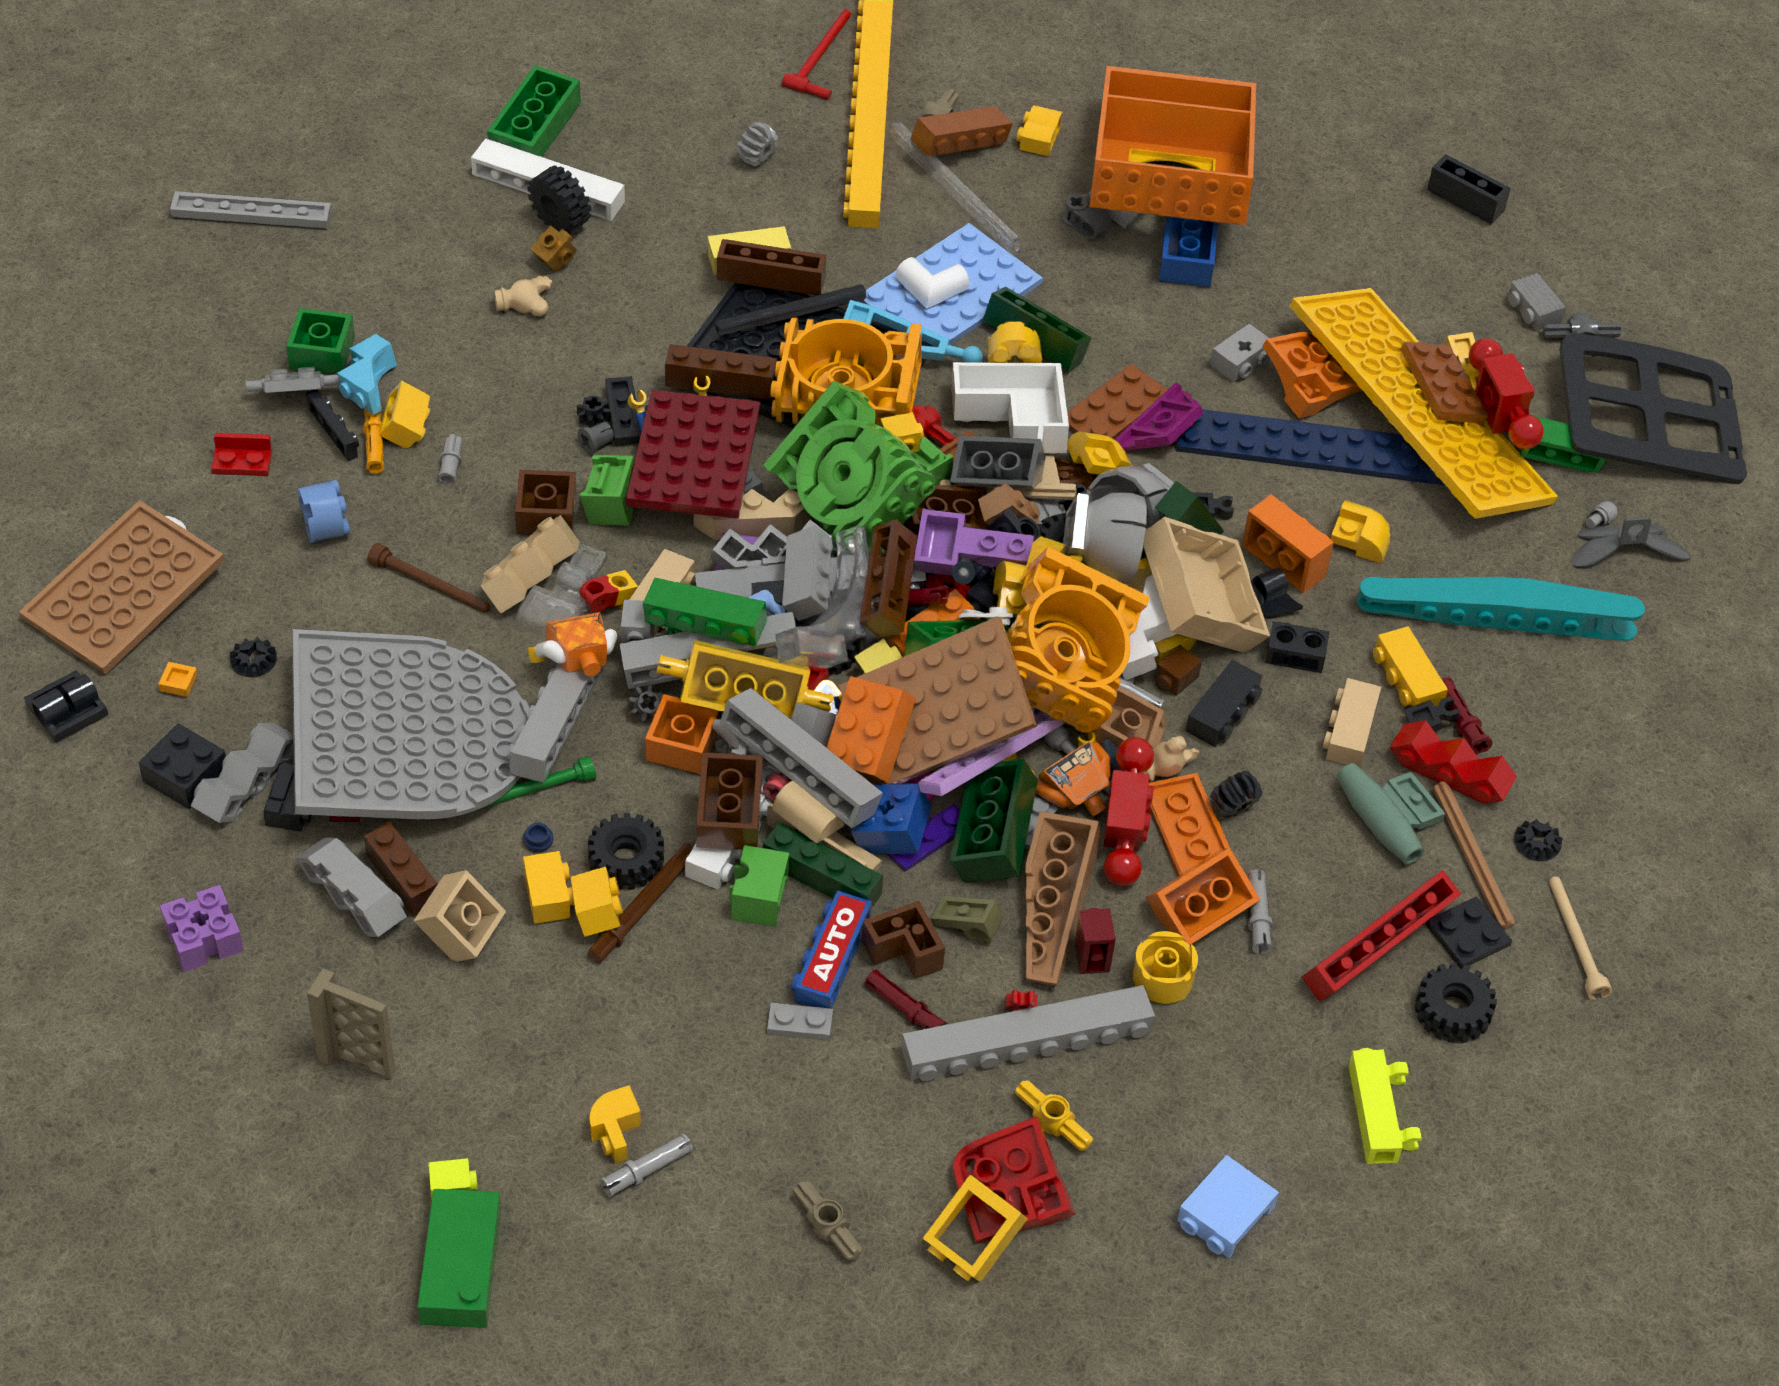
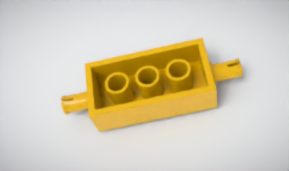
M693 640L690 657L686 661L661 654L658 660L659 664L657 665L656 673L682 678L683 687L680 701L724 712L726 703L730 698L752 688L789 719L792 718L797 702L830 712L831 709L829 703L833 701V694L808 689L809 666Z

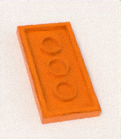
M1198 773L1159 780L1148 784L1154 786L1150 811L1178 876L1215 852L1230 847Z

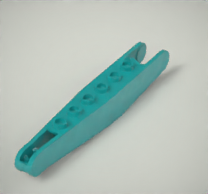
M1368 577L1362 580L1356 600L1359 608L1369 613L1463 626L1618 641L1634 639L1637 634V627L1632 621L1641 619L1645 611L1643 602L1633 596L1535 579L1508 577Z

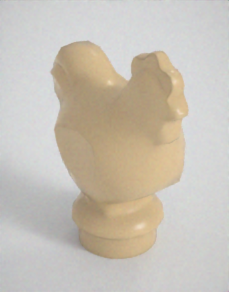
M538 276L531 280H517L509 290L505 288L494 290L497 312H507L509 308H513L522 314L545 315L548 312V304L539 294L551 288L552 280L547 276Z
M1182 736L1172 737L1168 741L1159 743L1153 749V765L1144 774H1150V782H1153L1156 776H1174L1181 772L1185 765L1198 758L1199 750L1195 748L1186 749L1187 744Z

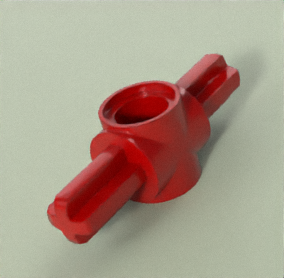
M921 405L913 406L912 412L917 423H921L924 436L927 439H933L942 447L954 441L955 437L941 427V416L934 407L929 405L926 407Z

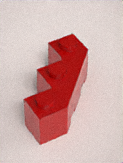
M1426 720L1404 724L1389 747L1402 766L1438 783L1444 781L1451 789L1483 804L1503 801L1517 778L1502 755L1479 759L1465 738L1441 741Z

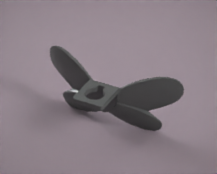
M1634 517L1624 519L1623 526L1621 527L1596 526L1592 529L1589 527L1582 529L1577 536L1592 540L1574 553L1572 565L1580 568L1591 566L1609 556L1620 545L1643 543L1662 554L1679 560L1690 559V554L1681 545L1659 535L1665 532L1666 528L1651 523L1650 517Z

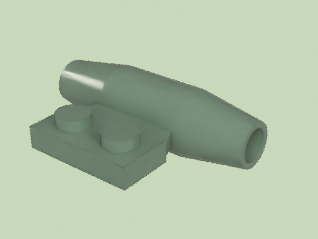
M1355 763L1344 766L1338 772L1337 779L1352 808L1378 841L1405 865L1416 862L1423 855L1424 849L1413 828L1420 830L1442 822L1445 816L1444 811L1412 772L1388 780L1382 788L1381 785Z

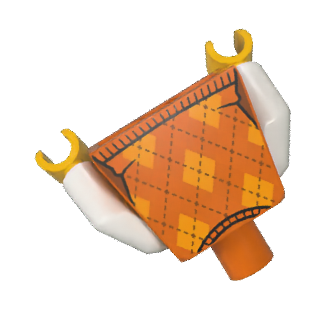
M598 612L546 622V641L537 644L535 647H528L527 651L530 663L543 662L548 657L556 663H560L567 672L583 670L586 676H595L600 672L601 666L606 664L607 655L613 651L618 636L613 629L604 631L601 614Z

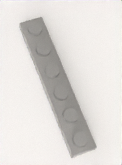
M175 191L170 207L171 217L325 229H328L332 212L331 203L178 191Z

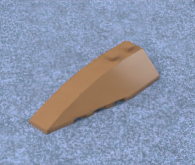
M1039 812L1026 861L1027 981L1052 986L1058 985L1076 934L1079 911L1083 910L1101 843L1102 837L1099 821Z

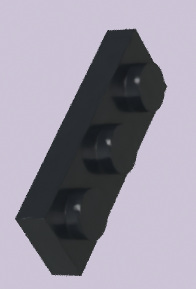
M632 376L605 379L615 446L639 443L642 431L635 417L637 411L631 408L627 402L631 393L636 401Z
M317 389L307 392L309 411L347 461L357 458L359 441L354 432H349L346 429L343 418L340 414L336 415L333 412L332 405L327 397L323 398Z

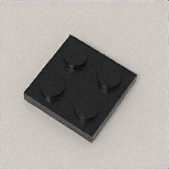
M1477 896L1430 918L1426 923L1427 927L1461 969H1463L1464 965H1472L1511 946L1512 939Z

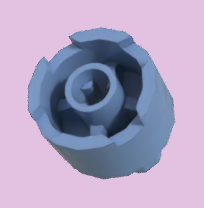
M337 480L298 488L300 510L304 516L305 529L310 543L350 534L347 518H344V513L347 512L343 495L341 496Z

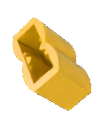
M1035 105L1032 106L1030 112L1026 111L1023 120L1024 127H1019L1016 141L1020 142L1019 150L1049 157L1061 127L1063 112Z

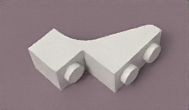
M1153 575L1145 580L1143 594L1150 596L1148 606L1140 614L1136 631L1130 636V657L1126 668L1122 672L1124 680L1156 669L1154 657L1159 656L1154 643L1176 635V633L1170 630Z

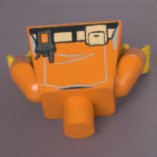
M1088 732L1089 741H1084L1079 736L1078 748L1038 775L1040 779H1037L1038 783L1035 794L1061 808L1067 807L1070 810L1084 803L1092 817L1107 808L1098 792L1110 785L1111 770L1110 756L1096 742L1095 733Z

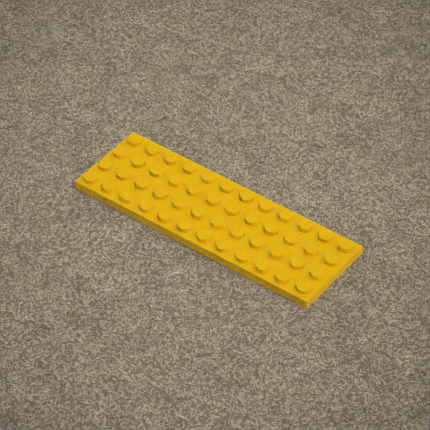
M1371 288L1292 299L1289 307L1297 317L1308 327L1313 336L1322 343L1327 352L1342 366V369L1350 375L1357 383V386L1364 391L1372 403L1378 407L1388 421L1399 431L1404 440L1419 454V457L1427 463L1435 475L1448 487L1452 495L1462 503L1468 513L1475 519L1548 506L1555 503L1558 495L1532 466L1520 456V453L1502 433H1492L1487 421L1484 424L1437 420L1400 350L1404 341H1419Z

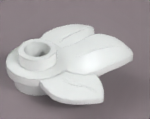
M1007 607L989 608V613L965 609L959 615V619L975 617L984 618L988 621L998 616L1002 619L1003 625L1006 626L1010 625V618H1013V613H1007Z

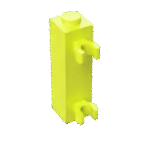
M1363 1048L1352 1051L1348 1066L1366 1164L1398 1163L1402 1149L1407 1151L1418 1150V1141L1422 1140L1420 1128L1410 1127L1399 1130L1391 1084H1406L1405 1075L1409 1074L1407 1062H1395L1387 1065L1384 1049L1373 1050Z

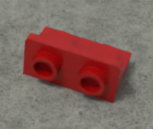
M214 434L215 452L212 474L269 476L273 452L270 435Z

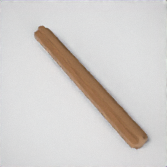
M1442 781L1433 787L1435 797L1445 813L1447 822L1493 917L1503 930L1508 929L1514 925L1515 920L1450 786Z

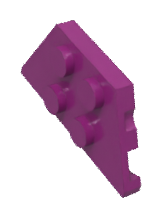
M1175 382L1118 435L1115 440L1125 451L1171 445L1203 414L1201 405L1196 400H1193L1187 391L1184 392L1179 383Z

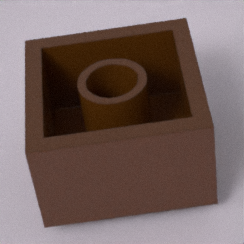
M519 470L515 506L516 534L531 535L538 529V524L548 517L555 519L559 515L562 516L573 532L577 496L576 472Z

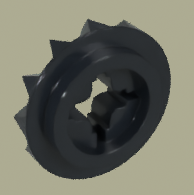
M258 636L255 640L251 641L245 638L242 644L235 643L234 650L230 652V664L233 670L247 677H257L266 674L275 666L277 661L275 647L271 646L269 640L261 641ZM254 649H256L258 655H255L250 663L248 656H251Z
M1537 818L1533 822L1525 820L1516 829L1514 835L1515 846L1521 854L1529 859L1547 861L1556 857L1561 850L1563 838L1559 836L1558 828L1553 829L1550 827L1549 821L1544 824L1540 823ZM1534 835H1536L1538 838L1545 837L1543 843L1540 840L1534 841Z

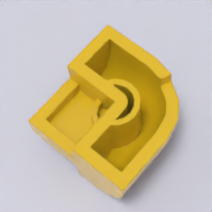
M1078 431L1068 439L1067 449L1074 463L1084 464L1088 473L1099 475L1110 469L1132 466L1125 450L1113 438Z
M1345 500L1341 506L1331 540L1334 544L1356 550L1355 556L1382 564L1390 544V527L1383 515L1374 509Z

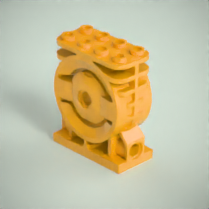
M791 318L790 323H785L784 339H786V342H781L780 358L782 360L776 362L775 377L777 381H772L771 397L775 398L772 403V416L776 417L777 422L783 423L785 412H792L793 424H798L800 419L805 416L833 381L863 392L870 399L868 403L875 410V424L879 426L881 418L912 413L922 364V324L911 323L909 333L888 331L883 334L869 324L850 319H833L814 324L813 319H808L805 330H798V318Z
M1047 547L1023 572L1021 581L1024 582L1021 595L1027 605L1017 615L1007 632V637L1031 708L1043 711L1055 720L1068 723L1080 732L1088 733L1098 729L1112 715V705L1117 698L1116 690L1119 689L1121 683L1119 677L1126 668L1130 657V636L1136 631L1140 614L1148 606L1150 596ZM1043 623H1048V624L1042 626L1040 629L1035 628V626H1037V625H1040V624H1043Z

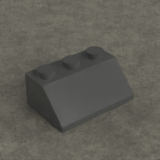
M959 436L950 484L999 487L1006 483L1011 488L1033 489L1042 481L1046 459L1041 439Z

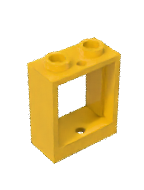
M969 1175L923 1239L931 1244L927 1250L942 1262L947 1257L956 1264L952 1270L967 1281L973 1277L980 1282L1028 1218L972 1175ZM974 1194L1007 1220L975 1263L971 1265L939 1241V1239Z

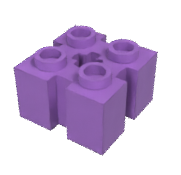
M220 885L197 892V899L186 903L183 897L160 905L165 929L171 943H174L175 952L183 972L208 964L206 957L218 954L219 959L243 951L239 928L233 914L229 913L228 903Z

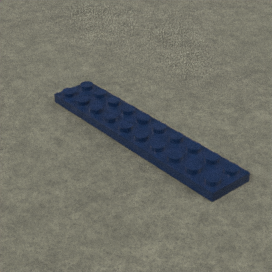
M1202 409L1203 414L1178 437L1177 442L1178 452L1446 486L1427 463L1419 457V454L1404 440L1401 434Z

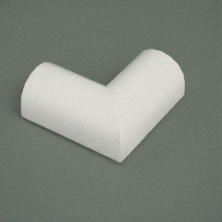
M910 257L904 260L896 271V279L926 309L969 289L970 285L968 274L960 264H955L932 275L915 258Z

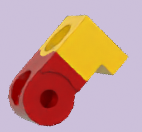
M623 570L588 580L581 586L579 595L594 613L601 612L607 607L618 605L623 609L624 600L631 598L638 585L627 571Z

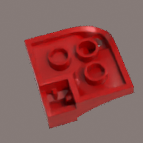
M1037 1116L979 1138L964 1146L955 1156L953 1170L958 1188L960 1189L969 1175H972L1028 1218L1020 1230L1053 1224L1076 1215L1066 1185L1061 1178ZM972 1161H977L974 1165V1170L969 1171V1163ZM974 1194L964 1205L977 1243L992 1240L1007 1220Z

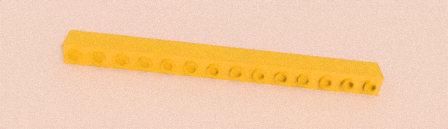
M859 0L858 15L863 16H858L857 31L861 32H856V47L860 48H855L854 63H859V65H854L853 80L858 81H853L852 96L857 98H852L851 113L856 115H850V130H854V132H849L848 147L853 148V150L848 149L847 165H852V167H847L846 182H851V185H845V200H849V202H844L843 218H848V227L879 229L893 0Z

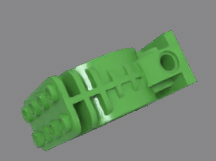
M833 381L763 465L769 472L778 475L790 490L798 491L799 498L806 511L824 524L823 529L832 535V539L836 544L842 546V551L847 556L870 553L874 527L895 519L904 524L908 518L916 513L917 507L922 501L934 492L937 479L932 473L927 472V467L922 462L915 460L916 455L910 451L902 439L892 434L886 428L875 424V410L868 403L870 399L863 392ZM839 505L851 507L848 509H836Z

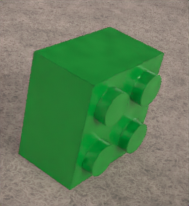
M299 308L286 345L289 369L298 370V368L315 367V371L337 375L338 372L345 369L350 354L349 348L352 347L355 339L353 315Z

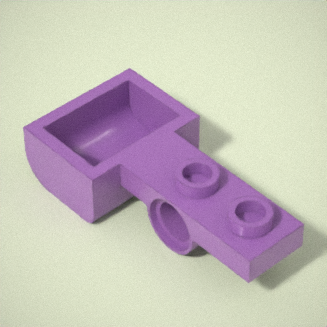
M923 509L914 557V566L918 570L926 573L952 576V569L959 562L960 558L974 559L977 564L984 567H997L1001 561L1027 565L1034 536L965 527V514Z

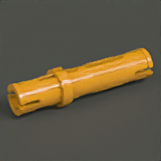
M364 409L365 423L363 425V434L366 437V469L372 474H378L384 470L382 436L379 435L382 423V409L375 415Z

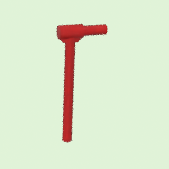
M844 9L798 73H786L782 79L783 87L804 94L809 93L827 100L830 99L832 90L811 84L807 76L851 17L849 10Z

